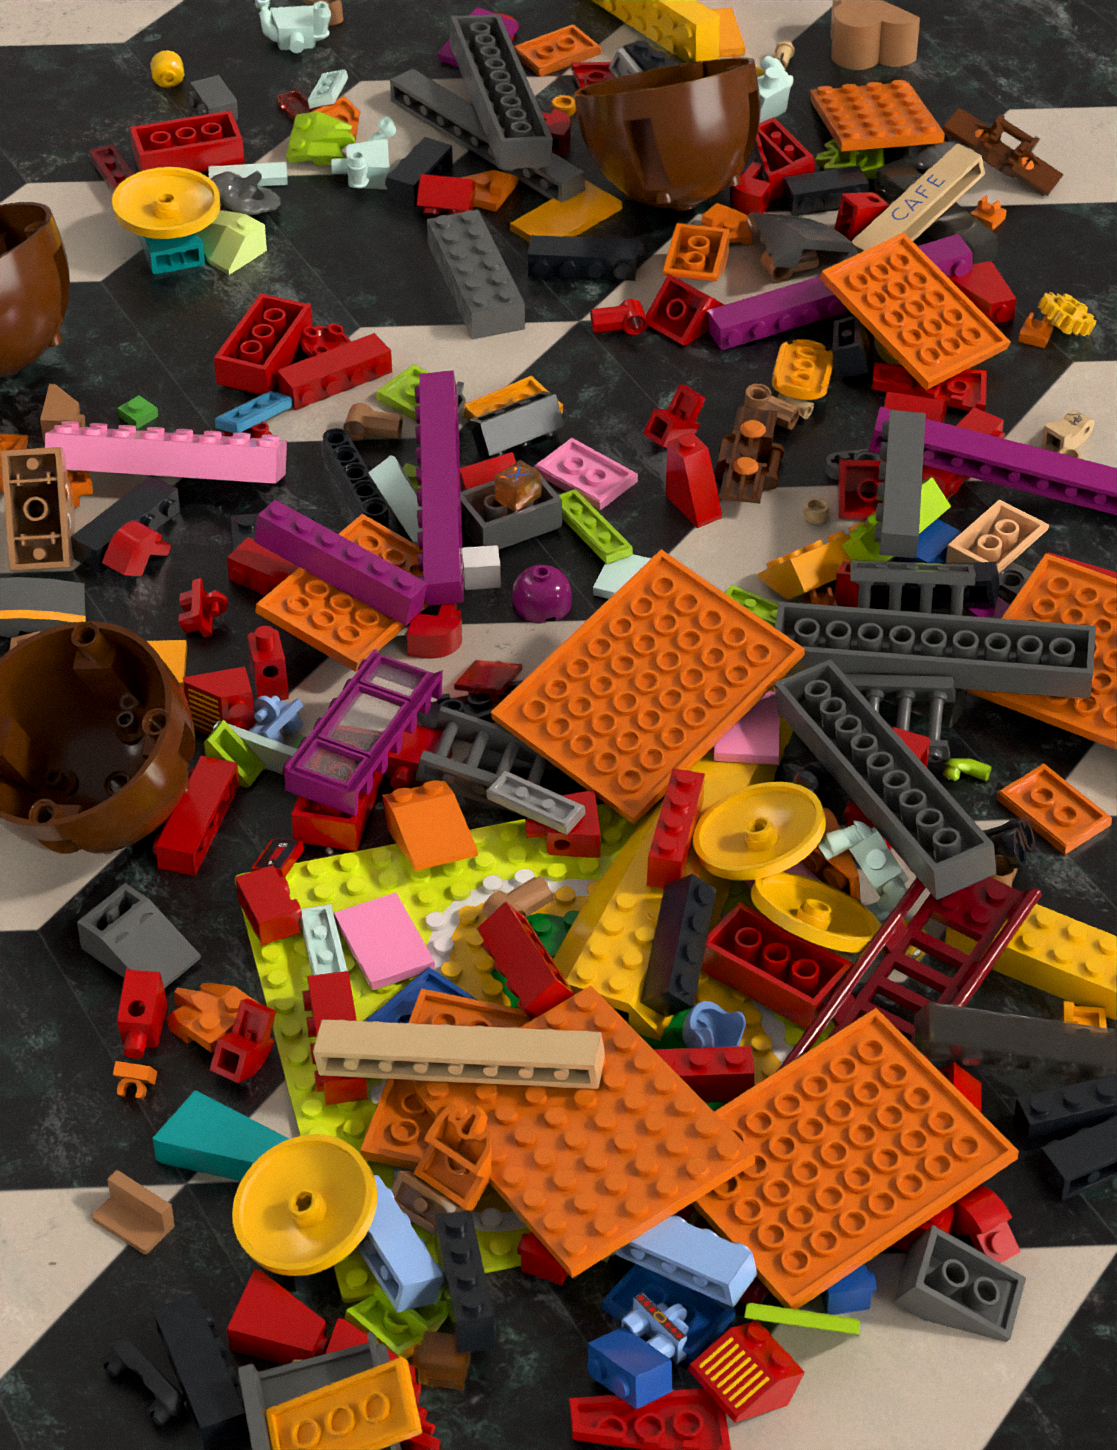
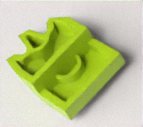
M322 112L296 114L285 158L290 163L313 161L316 166L332 165L331 159L345 158V154L341 150L349 144L356 143L355 137L349 132L352 125Z
M832 139L824 144L829 151L819 153L815 159L818 167H824V171L859 165L866 179H875L885 175L884 148L841 151L835 140Z
M378 1282L375 1285L372 1296L346 1310L344 1320L365 1334L373 1332L378 1343H385L387 1349L397 1356L407 1359L421 1351L428 1344L447 1318L448 1308L446 1301H439L443 1291V1286L441 1285L437 1303L397 1312Z

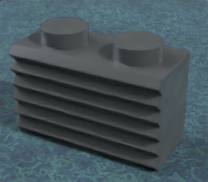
M219 75L190 83L191 91L188 92V98L191 106L197 107L198 115L231 110L235 121L238 120L237 100Z

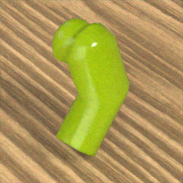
M951 758L944 764L946 768L943 770V776L957 781L962 772L987 781L992 767L970 758Z

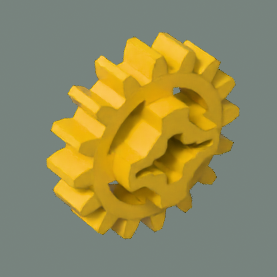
M1052 292L1045 293L1038 305V308L1041 309L1040 312L1047 315L1046 318L1049 319V324L1056 326L1066 334L1071 335L1073 332L1076 335L1078 333L1082 336L1090 335L1097 322L1093 319L1094 316L1087 313L1088 307L1085 304L1080 303L1068 294L1061 296L1058 293L1056 295Z

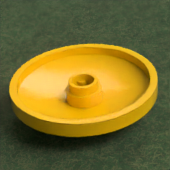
M159 167L138 172L121 182L113 193L112 208L116 221L127 231L147 238L173 239L194 234L210 225L220 211V194L216 184L204 174L186 168Z
M788 782L755 784L739 789L712 805L703 814L695 827L693 845L699 862L713 875L730 880L765 878L783 872L805 859L821 841L825 832L826 818L819 798L806 787Z
M780 872L772 876L756 879L750 892L753 903L771 921L804 940L830 949L862 953L881 927L877 917L859 901L828 884L803 875Z
M309 1134L283 1141L261 1155L248 1169L238 1186L232 1212L233 1226L237 1239L247 1254L258 1265L273 1273L286 1276H303L328 1269L347 1257L368 1232L377 1206L375 1177L362 1155L353 1146L339 1138L329 1135Z

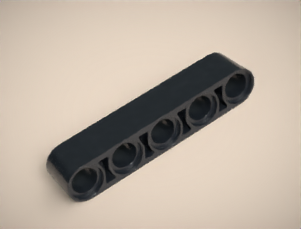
M340 428L327 430L323 434L324 460L355 518L364 514L389 529L388 504L369 475V470L349 434Z

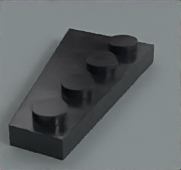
M524 680L496 685V690L493 691L480 688L468 690V695L450 698L449 693L443 694L439 700L431 702L428 714L417 712V718L424 727L436 729L439 712L443 706L495 723L491 717V711Z

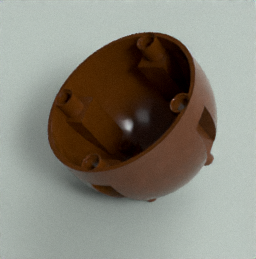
M753 58L713 59L656 68L601 81L574 92L578 122L587 150L603 175L616 188L627 195V199H634L652 207L684 211L698 207V204L717 196L726 187L741 184L739 174L750 157L760 123V92L755 60Z
M16 202L0 205V378L16 374L38 359L48 347H54L63 342L59 329L66 314L69 301L70 270L65 246L52 211L48 206L41 203Z
M83 621L46 629L22 641L0 658V824L26 842L61 854H70L81 849L93 854H111L116 850L140 841L157 829L169 817L182 796L189 790L187 770L188 763L195 753V731L192 713L185 693L170 668L156 650L145 639L124 627L105 622Z

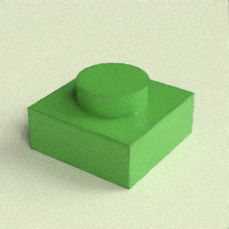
M137 396L117 408L118 417L128 424L136 426V429L158 417V408L141 396Z

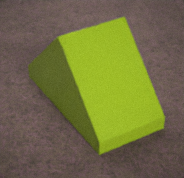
M224 720L219 722L204 741L206 757L238 763L239 781L243 787L251 786L266 766Z

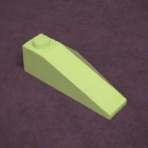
M220 210L216 219L210 225L195 233L203 242L207 262L228 275L267 251L265 224L246 214Z

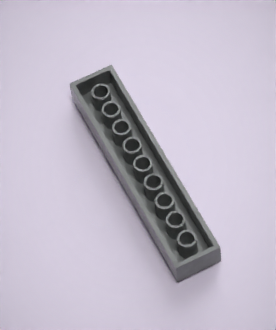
M500 14L451 16L449 44L498 168L515 170L516 168L540 169L542 167H551L553 138Z
M779 602L775 628L798 643L805 650V656L785 675H794L831 659L843 674L953 677L955 688L1090 699L1096 626Z
M831 659L774 683L779 714L825 766L827 771L936 900L997 874L994 843Z

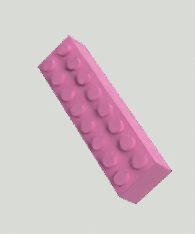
M74 421L61 422V425H56L54 429L45 433V448H63L67 470L275 484L286 475L287 440H279L278 435L265 434L260 439L250 438L249 433H233V437L222 436L220 431H204V435L193 434L191 429H176L175 433L164 432L162 427H147V431H137L136 426L119 425L118 429H107V424L91 423L90 427H79V422Z

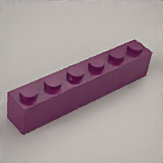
M274 500L258 514L254 538L255 543L405 626L422 611L428 584L423 580L277 500Z

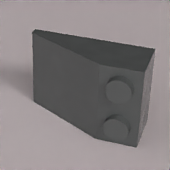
M932 1225L910 1242L893 1303L925 1321L1007 1342L1011 1338L1026 1277Z

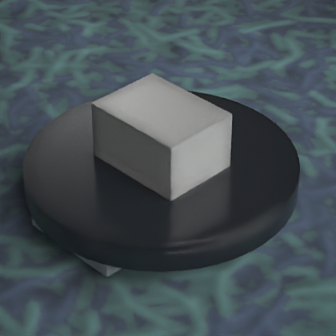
M328 847L322 852V857L335 856L338 854L336 848Z

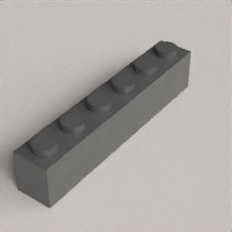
M890 410L889 422H883L881 439L887 440V442L881 441L880 459L885 460V462H880L878 480H884V482L878 483L877 500H882L883 502L877 503L876 521H881V524H876L874 542H880L879 555L916 558L920 525L926 413Z

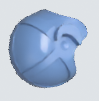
M702 1001L693 1006L685 1018L681 1036L683 1043H685L687 1048L737 1047L745 1030V1017L742 1012L729 1013L711 1001Z

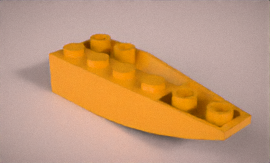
M862 521L858 524L849 527L848 529L851 532L856 527L862 524L866 525L865 521ZM843 530L827 537L829 543L823 545L822 540H818L766 563L768 569L757 573L761 581L787 600L804 594L836 579L837 571L842 562H850L851 560L841 546L851 537L849 534L845 535Z

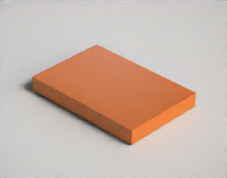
M574 24L514 46L519 61L538 77L571 66V62H582L601 54V46Z
M1044 763L997 792V801L1018 818H1025L1034 831L1064 855L1111 826V816Z

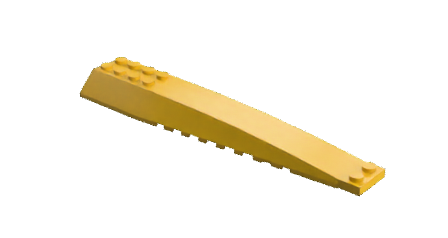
M784 675L780 680L787 678L791 675ZM773 686L768 692H775V687ZM781 715L778 765L714 761L713 746L689 770L705 773L703 805L699 820L712 805L723 797L751 785L774 781L777 767L780 766L784 756V749L788 745L793 729ZM665 795L646 813L591 892L553 958V961L574 993H579L591 985L613 1008L629 1013V1025L638 1034L661 1041L674 1015L665 1018L640 1003L664 892V889L646 886L648 855ZM692 843L683 877L694 874L717 889L709 934L720 921L725 901L727 902L734 880L724 879L708 872L699 862Z

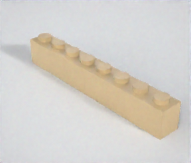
M322 1020L313 1050L318 1073L323 1076L599 1089L605 1058L601 1032Z

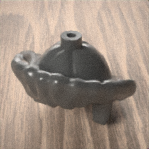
M942 127L944 143L906 146L902 152L901 163L905 169L916 170L919 168L927 171L957 143L964 147L966 145L947 134Z
M230 171L217 174L211 178L219 190L220 208L223 211L230 210L231 212L246 215L266 213L276 210L281 205V199L275 192L258 185L262 179L259 171H255L246 178Z

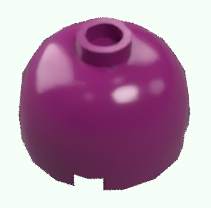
M534 565L526 568L518 575L513 585L512 605L515 607V612L519 617L534 623H546L547 618L555 617V621L562 619L569 613L572 606L569 580L561 570L553 566Z

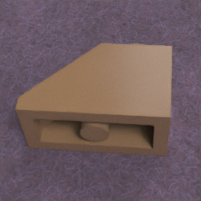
M49 384L40 418L43 442H45V433L54 429V426L61 425V422H79V427H85V415L80 414L79 403L56 384Z

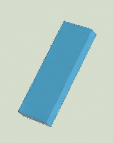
M269 391L215 418V428L231 433H241L291 408L292 397Z

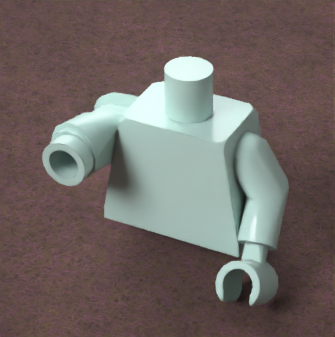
M255 0L256 7L261 9L259 16L264 35L277 42L281 50H291L294 53H300L304 49L315 47L316 41L325 39L330 33L327 29L331 11L326 2H316L311 6L277 7L268 10L270 0Z
M770 55L765 57L760 64L765 74L758 77L761 102L760 123L786 112L789 92L793 84V76H789L786 73L779 59H775Z
M385 116L379 121L378 127L381 131H376L367 141L347 145V158L331 159L332 174H348V186L352 188L387 189L385 179L390 170L388 139L384 137H392L396 133L394 122L389 116Z
M853 821L854 825L826 833V836L822 838L823 840L819 842L818 847L827 860L847 849L851 851L880 896L878 901L866 906L880 922L887 919L889 911L907 891L904 883L909 879L875 826L870 829L869 826L860 821Z

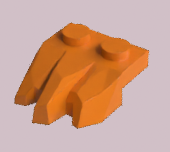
M202 983L199 986V991L177 987L174 991V1003L179 1008L166 1018L169 1029L173 1034L187 1044L194 1040L212 1053L215 1050L218 1038L232 1033L240 1001L246 998L255 1000L231 985Z
M450 1103L435 1119L424 1140L429 1142L430 1145L413 1174L465 1210L473 1212L492 1175V1136L490 1131H484L488 1117L482 1109L474 1105L461 1119L460 1111L454 1104Z

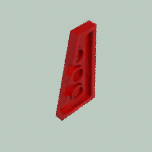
M874 363L872 389L943 400L946 406L967 411L977 408L985 412L987 370L967 369L925 390L902 365Z
M704 1388L673 1390L671 1393L638 1409H635L616 1395L569 1398L573 1440L643 1450H731L726 1413Z

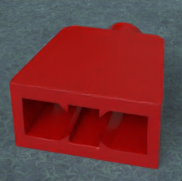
M873 192L844 193L841 197L834 230L852 241L891 204H888Z
M260 626L255 632L247 635L249 666L257 699L260 696H267L269 698L277 696L280 701L289 699L286 664L279 632L270 626ZM267 666L273 667L272 677H267L263 673Z
M420 725L416 726L413 734L403 731L402 748L399 754L391 751L388 752V767L385 774L387 778L391 779L390 784L393 789L409 788L410 784L416 786H423L425 784L415 780L420 757L423 750L435 753L443 731ZM452 745L447 755L449 759L453 756Z
M594 790L563 795V797L584 805L586 812L567 835L533 819H525L526 838L545 837L547 853L549 855L600 858L601 834Z
M126 969L117 1024L124 1045L123 1054L129 1058L140 1059L144 1056L145 1048L154 1049L158 1047L168 1009L160 972Z

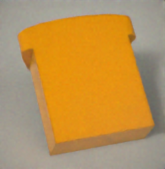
M1063 1001L1060 1016L1062 1041L1069 1043L1071 1041L1105 1043L1107 1037L1105 1007L1074 1006L1073 1001Z

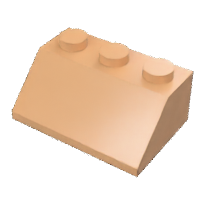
M998 500L948 544L946 564L997 562L999 574L1048 530L1049 524Z

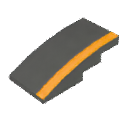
M0 578V636L13 638L18 636L19 631L42 632L59 625L86 621L85 588L83 583L44 578Z

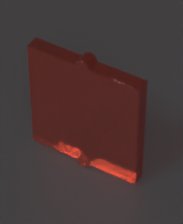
M475 660L454 684V689L475 692L476 694H503L523 670L522 664Z

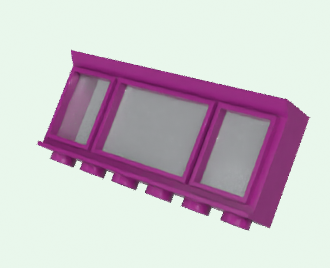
M374 649L367 659L361 661L358 671L353 678H349L346 681L343 691L338 698L332 699L325 715L316 720L309 736L301 740L294 756L287 758L282 770V774L285 776V790L355 816L358 813V793L362 792L369 795L372 791L373 772L376 771L381 774L386 772L388 752L391 751L399 754L402 748L403 731L410 734L415 732L417 712L428 714L431 707V697L438 700L442 697L443 670L432 673L378 654L377 650Z

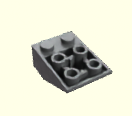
M126 883L77 921L81 949L123 978L125 977L126 969L160 972L165 989L201 959V955L153 902Z

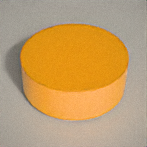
M561 95L552 99L551 112L555 108L565 112L569 117L576 113L574 98Z

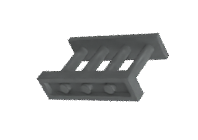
M850 560V580L856 581V584L859 585L858 608L870 609L871 585H874V582H887V585L890 586L888 610L901 611L902 586H905V583H918V586L921 587L919 612L931 613L933 588L936 587V584H946L952 588L950 615L962 616L964 589L967 588V585L975 586L976 573L974 565Z
M844 674L878 713L880 702L883 700H897L899 704L896 728L909 731L911 703L914 701H928L930 703L927 735L930 738L928 762H939L941 759L950 760L948 740H940L943 704L955 702L956 689L953 677Z
M442 706L436 730L443 731L435 753L423 750L415 780L422 783L433 780H445L455 794L521 815L488 800L486 794L488 788L504 771L510 773L515 758L533 764L527 781L536 785L540 784L545 768L556 771L557 767L502 726ZM454 738L472 744L465 764L447 758ZM485 748L503 754L495 774L477 768Z

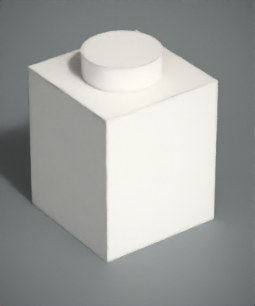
M498 545L462 548L465 590L501 588Z

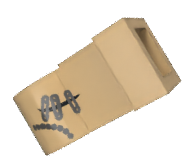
M1074 409L1070 410L1057 423L1050 421L1044 425L1041 448L1057 453L1063 448L1076 449L1091 435L1095 425L1094 420ZM1060 442V448L1055 447L1053 443Z

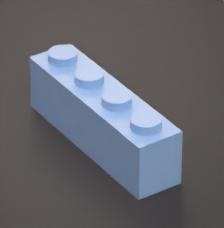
M379 1175L374 1176L377 1185L376 1212L368 1232L357 1246V1249L397 1312L437 1303L441 1285L444 1283L442 1268L432 1259L427 1251L424 1240L419 1238L412 1228L408 1215L403 1213L396 1203L391 1189L385 1186Z
M676 1215L668 1217L613 1252V1254L731 1307L736 1305L757 1275L753 1253L745 1245L722 1239L713 1231L699 1229Z

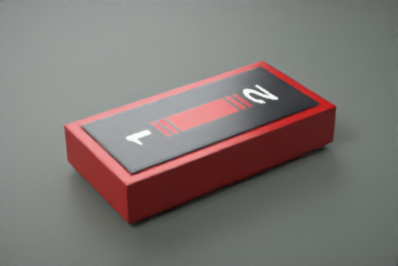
M271 839L251 867V872L273 865L279 877H286L304 851L303 839Z

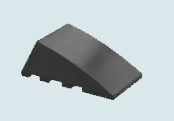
M749 213L748 218L756 233L761 234V243L767 245V255L773 257L772 264L774 267L797 268L803 249L822 250L834 264H838L858 254L850 240L823 223L791 215Z

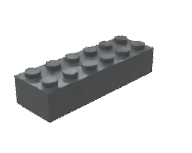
M468 210L463 213L441 215L436 218L427 219L428 246L472 340L524 330L525 303L479 210Z

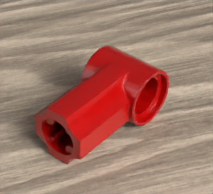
M627 299L620 306L590 310L593 333L624 330L630 335H637L647 328V320L642 303L637 299Z

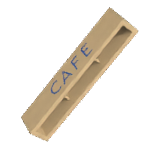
M957 143L851 241L858 254L903 232L914 241L985 175L982 155Z

